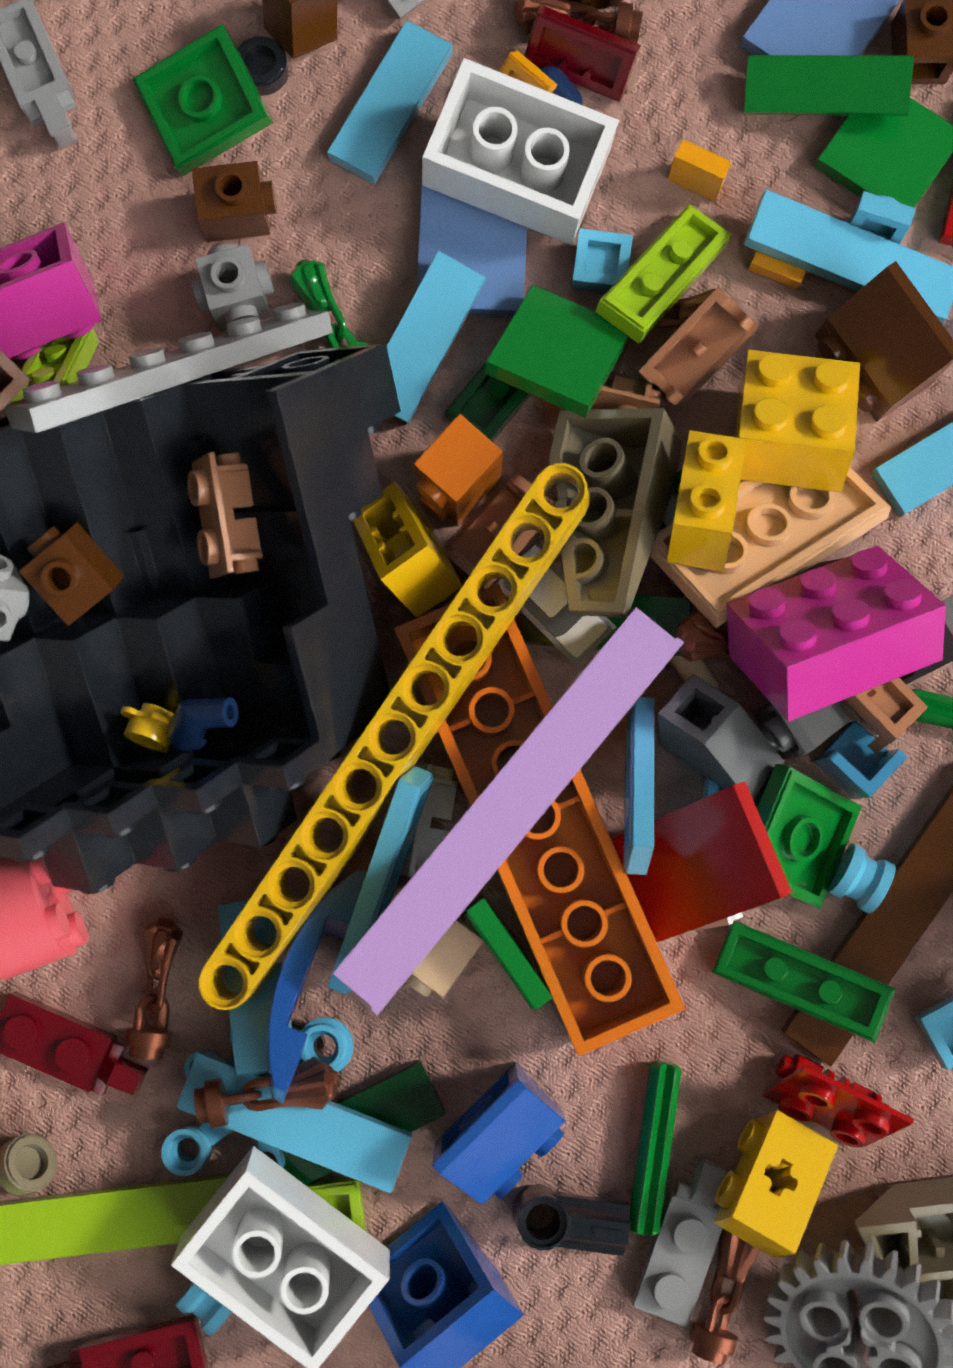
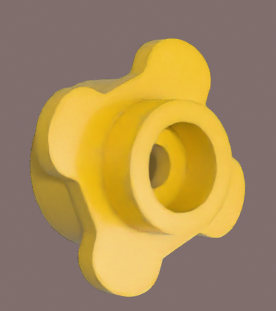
M143 703L140 711L128 706L122 707L120 714L130 719L123 733L126 738L154 751H168L171 743L167 736V728L173 713L150 703Z

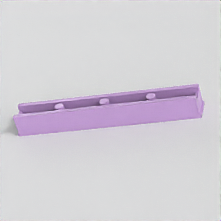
M636 607L352 949L333 974L372 1007L370 1009L372 1012L378 1015L679 650L684 643L678 637L676 639L673 638Z

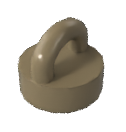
M23 1134L0 1147V1185L7 1192L16 1196H27L46 1187L53 1179L57 1169V1158L53 1146L44 1137L37 1134Z

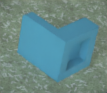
M854 720L846 725L813 762L851 798L861 799L870 798L908 756L900 749L888 751L885 747L875 754L867 746L875 738Z

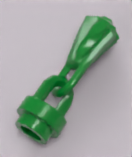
M315 259L299 261L291 272L289 282L294 292L310 310L332 312L337 323L331 324L333 333L325 335L330 348H340L338 343L344 338L349 344L347 347L368 345L366 342H357L354 335L346 327L345 319L331 293L325 263L318 262Z

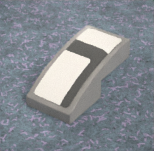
M533 544L521 557H533L540 550ZM553 563L520 609L576 667L617 628L607 617L577 616L570 613L564 574ZM499 578L494 584L499 583L502 592L509 599L511 584L508 580Z

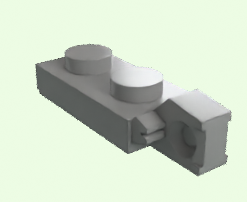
M19 0L0 8V62L19 106L25 116H28L33 126L45 122L48 132L53 137L58 149L77 142V137L66 115V112L77 108L73 99L75 95L33 1Z
M700 1156L690 1185L678 1181L674 1192L669 1191L662 1211L660 1232L653 1236L631 1302L633 1307L688 1328L722 1231L720 1226L713 1223L720 1205L715 1203V1195L726 1174V1169H723L722 1164Z

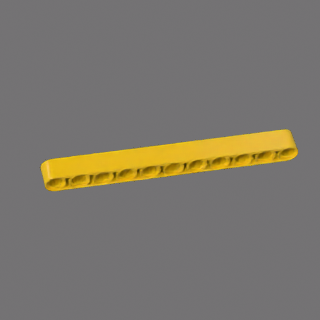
M555 463L546 467L534 480L204 965L199 976V991L209 1006L218 1010H231L254 998L262 990L293 944L306 920L326 896L394 796L399 779L411 770L559 554L589 507L587 482L584 475L576 467L567 463ZM560 482L573 484L579 491L576 501L565 508H556L546 501L549 489ZM527 530L538 531L545 537L543 549L533 557H521L514 552L516 537ZM494 578L508 580L511 584L509 599L498 607L484 605L481 599L483 586ZM461 626L475 628L478 635L475 649L465 656L453 655L449 648L451 633ZM438 674L444 683L443 695L437 703L423 705L416 695L417 684L425 675ZM401 721L410 731V743L402 753L395 755L386 748L384 733L386 728L392 723ZM364 769L369 771L377 782V791L374 797L366 803L359 801L351 790L353 777ZM328 818L336 820L343 830V841L336 851L325 848L319 838L320 826ZM293 867L302 869L310 880V889L304 898L293 896L288 890L286 884L287 875ZM259 916L270 919L277 930L276 940L272 946H266L256 938L254 924ZM225 965H231L241 973L243 988L240 994L233 993L224 986L222 971Z

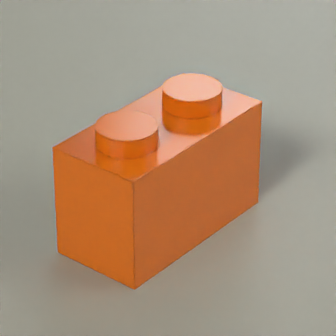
M459 414L414 463L417 483L415 487L421 494L418 498L419 503L440 522L448 517L458 526L501 480L503 451L465 417Z

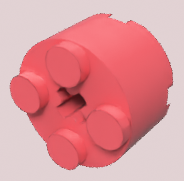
M43 856L28 862H18L8 857L0 859V979L8 980L72 956L76 953L77 947L88 943V932L85 922L79 912H73L67 892L72 890L52 885Z

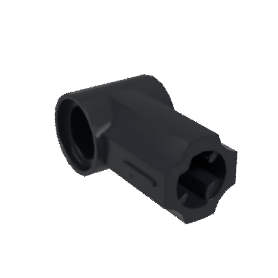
M542 1184L530 1185L522 1189L515 1197L512 1206L513 1219L522 1240L530 1247L537 1250H551L555 1247L624 1256L629 1242L631 1227L630 1204L627 1201L557 1192ZM539 1204L552 1206L555 1214L548 1226L542 1229H534L526 1224L528 1212L533 1207Z

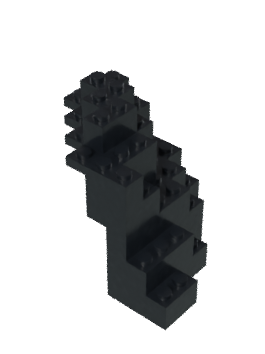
M386 343L298 351L263 366L224 369L38 433L13 429L7 416L0 418V554L12 559L19 572L34 558L26 548L53 526L63 534L78 522L125 575L109 594L68 626L19 572L29 590V606L24 617L18 619L10 640H0V856L13 858L18 862H28L43 856L53 886L81 891L84 894H95L111 887L115 882V878L134 864L161 867L166 871H178L192 865L200 853L217 841L242 844L249 849L267 846L277 839V834L297 820L290 790L302 785L305 782V777L323 763L338 758L343 748L362 735L390 694L350 520L356 519L363 514L362 507L383 496L369 435L381 430V421L401 412ZM207 453H215L217 466L216 457L229 453H240L241 463L248 464L254 506L233 509L235 519L256 517L263 558L257 559L259 571L235 574L233 563L234 572L210 579L208 565H203L197 549V535L199 530H202L199 507L193 506L189 498L187 478L189 471L192 470L191 463ZM227 697L233 698L238 706V720L234 727L208 728L203 739H207L205 746L190 753L179 752L171 744L167 752L154 751L132 742L123 734L130 720L120 714L123 706L140 711L143 703H150L174 714L178 704L187 699Z

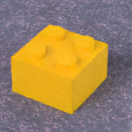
M748 350L739 390L734 437L747 439L741 480L842 492L855 453L860 363Z

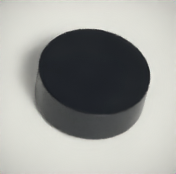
M257 36L247 39L238 47V51L260 96L273 94L284 86L289 75V66L285 51L277 41L269 37Z

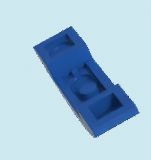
M357 869L343 879L317 905L294 940L281 970L272 1003L267 1043L269 1085L272 1099L284 1103L308 1035L288 1027L323 934L344 941L367 874L363 870Z

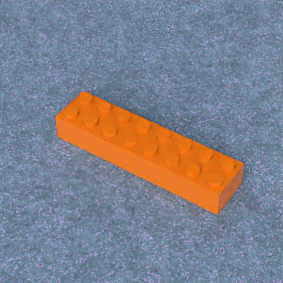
M499 583L481 591V599L484 605L498 607L506 602ZM449 605L394 628L408 664L411 663ZM515 619L509 625L438 730L470 807L553 708ZM461 626L451 633L449 648L453 655L465 656L475 649L478 642L475 628ZM438 674L425 675L417 684L426 705L435 704L441 699L444 692V683ZM580 769L497 869L578 1057L686 1009Z

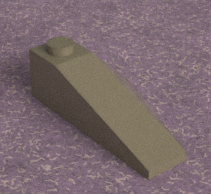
M665 408L590 409L586 418L568 410L559 411L549 455L550 465L567 463L576 467L584 475L589 491V507L586 514L561 550L568 609L572 615L628 617L673 492L682 442ZM568 482L555 484L557 494L555 507L565 508L572 505L579 494L578 489Z

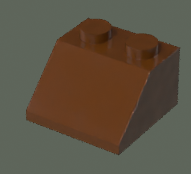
M896 261L882 270L829 315L815 335L822 358L860 363L858 407L864 412H870L876 422L927 389L953 363V338Z

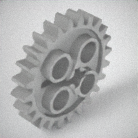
M842 1240L838 1255H833L828 1247L823 1243H819L815 1259L800 1251L797 1253L795 1266L784 1263L779 1280H773L764 1315V1321L769 1323L766 1341L777 1344L774 1355L775 1362L791 1363L790 1368H867L864 1358L865 1345L870 1346L868 1356L869 1368H953V1299H939L941 1283L938 1280L924 1283L919 1281L921 1265L919 1263L910 1265L905 1270L898 1267V1252L895 1250L891 1251L884 1260L876 1258L873 1243L867 1242L862 1255L854 1254L847 1240ZM853 1290L858 1293L861 1305L860 1318L855 1317L858 1302Z

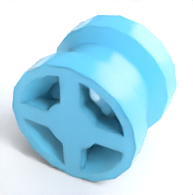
M852 843L845 849L827 892L838 898L848 896L855 900L858 909L871 914L885 898L894 879L896 867L885 859L875 861L867 857L864 848Z
M193 1282L175 1304V1307L183 1314L193 1313L201 1320V1329L210 1337L232 1312Z

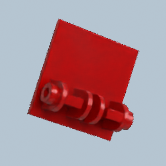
M784 1054L781 1057L776 1068V1075L783 1079L763 1093V1097L779 1104L778 1109L780 1112L798 1121L809 1122L812 1120L830 1129V1135L835 1140L852 1147H865L912 1125L914 1118L882 1102L881 1094L855 1082L851 1084V1080L844 1076L839 1081H836L834 1071L827 1069L822 1074L823 1066L800 1054H796L794 1057Z

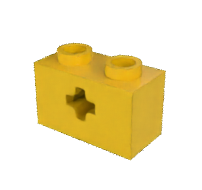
M689 430L666 563L724 571L733 534L747 439Z
M393 482L382 490V497L362 507L363 514L353 519V522L381 581L418 618L435 605L443 602L463 585L429 521L396 482Z
M779 1110L764 1115L757 1120L751 1119L738 1141L737 1149L743 1153L735 1172L729 1171L725 1175L716 1192L715 1203L720 1205L713 1223L773 1258L796 1254L839 1145ZM765 1171H772L770 1178L764 1175ZM771 1184L777 1187L776 1191H769Z

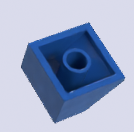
M514 1062L435 1141L432 1166L441 1176L482 1205L493 1194L498 1199H501L520 1181L523 1173L519 1168L534 1153L541 1158L560 1141L564 1132L559 1127L566 1121L563 1111Z
M443 1201L387 1246L390 1250L389 1280L369 1304L371 1312L399 1368H461L524 1316L499 1271Z

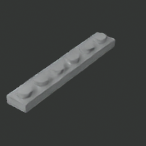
M302 302L279 306L272 310L274 316L272 319L260 322L259 317H249L232 321L226 324L228 333L216 337L212 336V332L188 335L178 340L179 349L166 353L163 352V348L138 351L128 356L129 365L114 370L111 364L96 365L82 369L76 373L78 381L60 387L58 381H48L26 387L22 390L24 399L7 404L5 410L11 428L38 433L331 334L333 330L328 311L306 310L305 304Z

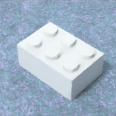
M463 58L422 157V186L572 245L611 150L619 120Z
M252 1146L181 1235L171 1266L306 1368H319L388 1282L390 1250L259 1149Z

